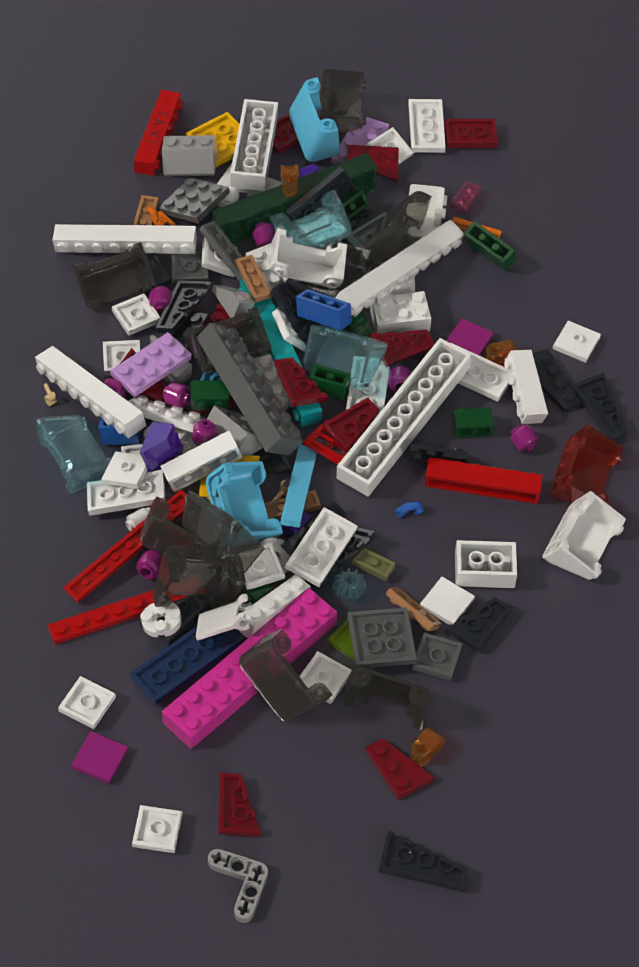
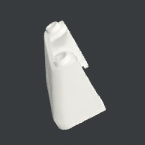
M277 228L270 249L271 272L279 277L325 286L330 289H335L342 284L347 244L338 243V246L331 249V246H327L326 250L292 243L293 237L287 238L286 230Z
M590 491L575 500L568 507L542 558L553 565L588 580L596 579L602 572L601 564L598 561L610 538L614 535L618 536L623 531V524L626 518Z

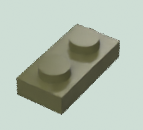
M366 548L352 560L353 566L384 581H387L396 565L395 562Z

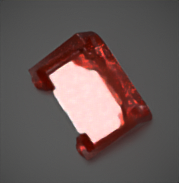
M587 424L573 434L565 443L549 494L556 499L573 503L578 498L592 491L608 504V494L603 491L610 468L618 465L623 458L622 451L624 447Z

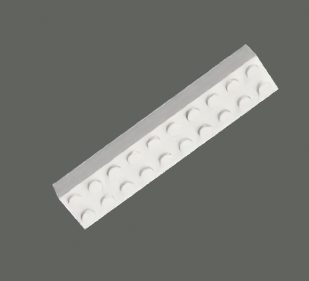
M439 338L338 464L337 479L369 497L469 370L471 354Z

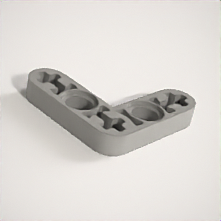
M221 849L212 850L208 855V866L210 869L244 880L234 907V916L240 923L251 921L268 878L267 866L262 862ZM221 857V861L215 864L214 859ZM227 859H229L228 868H226L225 864L227 863ZM240 862L244 865V868L241 871H235L232 869V865ZM262 870V874L259 875L256 883L254 881L255 872ZM248 888H254L257 890V894L254 897H249L245 894V891ZM245 902H247L248 913L240 915V911L244 909Z

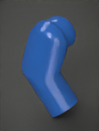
M419 501L406 502L395 509V514L401 518L414 510L415 514L419 515L424 512V507Z

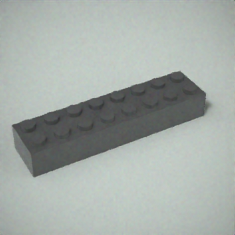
M210 323L196 337L264 450L269 453L289 456L303 442L300 431L291 422L290 415L285 412L282 402L273 393L274 390L265 380L264 373L258 369L255 359L247 351V346L240 340L237 330L233 327Z

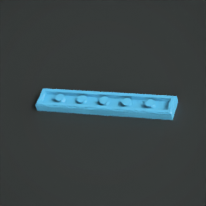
M302 444L298 448L280 525L299 528L317 452Z

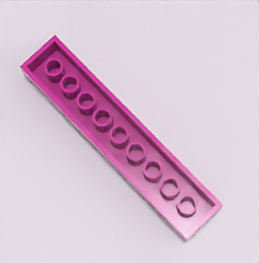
M310 588L306 589L162 711L163 724L190 749L194 748L331 630L337 623V611Z

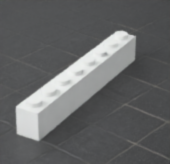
M55 224L52 241L55 252L151 254L155 252L163 254H195L197 232L196 226Z
M51 346L35 357L36 369L41 375L44 374L52 383H56L62 391L68 392L73 399H77L85 408L88 407L97 417L100 416L104 419L106 424L112 425L119 434H124L130 438L146 427L141 410L55 347Z

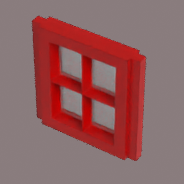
M323 424L303 442V445L337 465L350 451L349 449L345 453L324 430Z

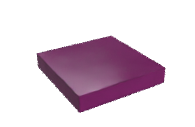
M462 318L446 341L480 356L493 338L494 332Z
M90 731L71 767L76 771L110 784L128 751V746Z

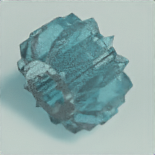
M348 568L347 572L341 570L339 575H335L332 588L335 590L336 596H341L342 601L345 598L349 602L352 601V598L358 601L360 596H363L365 593L366 580H364L363 574H358L357 569L351 572Z

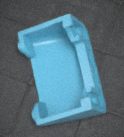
M318 77L309 79L303 84L289 109V117L304 157L311 162L340 154L339 134L336 123L332 119L319 120L316 112L317 109H322Z
M262 461L223 463L207 476L206 487L224 547L241 546L263 541L267 538H276L283 534L280 522L275 518L269 519L259 487L266 478V470Z

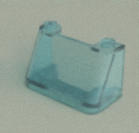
M335 189L322 196L321 204L323 209L291 222L285 213H277L270 216L275 231H277V228L286 230L287 238L293 237L292 243L317 249L348 237L352 229Z
M311 325L302 367L308 370L309 374L312 373L315 364L350 373V381L354 385L353 388L364 390L365 387H369L387 351L388 343L344 329L340 331L326 325Z
M79 414L42 417L35 420L37 439L41 446L48 447L60 467L62 477L67 479L66 488L70 494L87 487L88 482L102 479L111 460L109 457H105L92 436L84 416L81 417Z

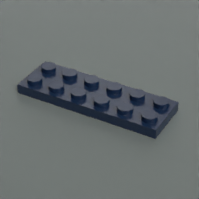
M195 627L129 673L130 678L156 705L248 638L238 629H232L197 641V627Z

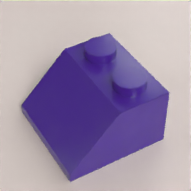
M158 422L151 423L140 449V455L148 472L162 470L161 465L183 454L184 448L174 425Z

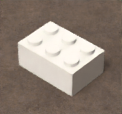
M424 291L384 295L379 301L374 300L370 306L375 333H405V331L428 330L430 332L431 316Z
M457 540L455 548V584L457 586L515 588L517 579L516 542Z

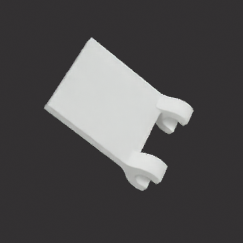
M242 594L234 603L200 613L196 632L197 641L232 629L248 630L250 622H241L246 620L244 611L252 606L251 602L248 604L243 603L248 601V595Z

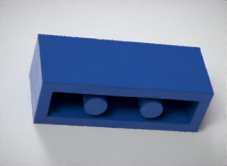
M309 289L296 296L297 315L299 317L340 331L352 323L351 303Z

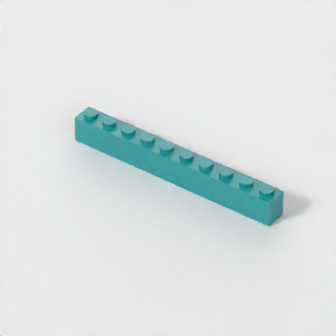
M240 280V288L238 289L250 295L244 280ZM271 298L255 302L249 318L251 324L256 327L257 338L262 340L263 351L271 355L273 362L278 359L293 357L302 367L292 344L284 340L272 312L276 308ZM319 403L292 407L293 418L295 421H298L300 427L322 422V409Z

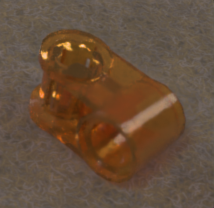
M280 164L282 192L286 196H294L298 193V164H295V166Z
M511 339L491 343L487 346V355L484 358L500 366L505 365V358H507L510 351L518 350V348Z
M426 727L412 744L410 759L420 767L425 766L443 747L446 737L431 727Z

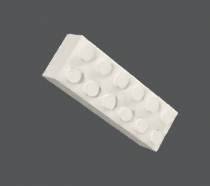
M244 99L230 173L231 187L265 191L278 119V102Z

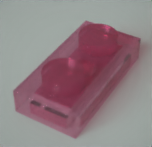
M466 180L451 201L450 207L466 213L481 193L482 187Z

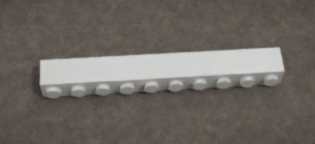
M451 219L340 291L336 299L351 303V316H357L362 311V308L365 307L367 309L373 304L374 300L379 301L386 292L391 293L398 284L400 286L403 285L409 277L413 278L416 276L419 270L423 271L431 262H437L441 255L446 256L452 248H458L462 243L463 232Z

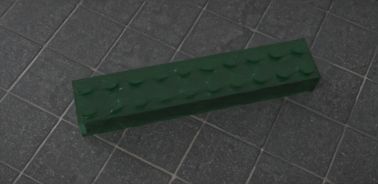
M368 153L359 155L256 195L249 196L248 198L219 207L212 211L213 221L217 223L231 243L236 244L253 237L252 233L256 229L255 226L261 222H265V224L270 223L274 228L285 221L293 222L285 210L340 166L357 189L363 190L364 194L375 191L377 165Z

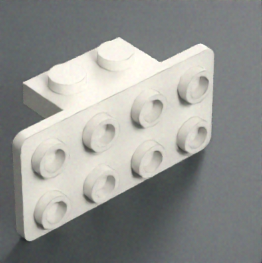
M418 184L410 185L405 230L413 238L421 239L441 226V218L445 219L446 208H443L447 204V195H444L445 188Z

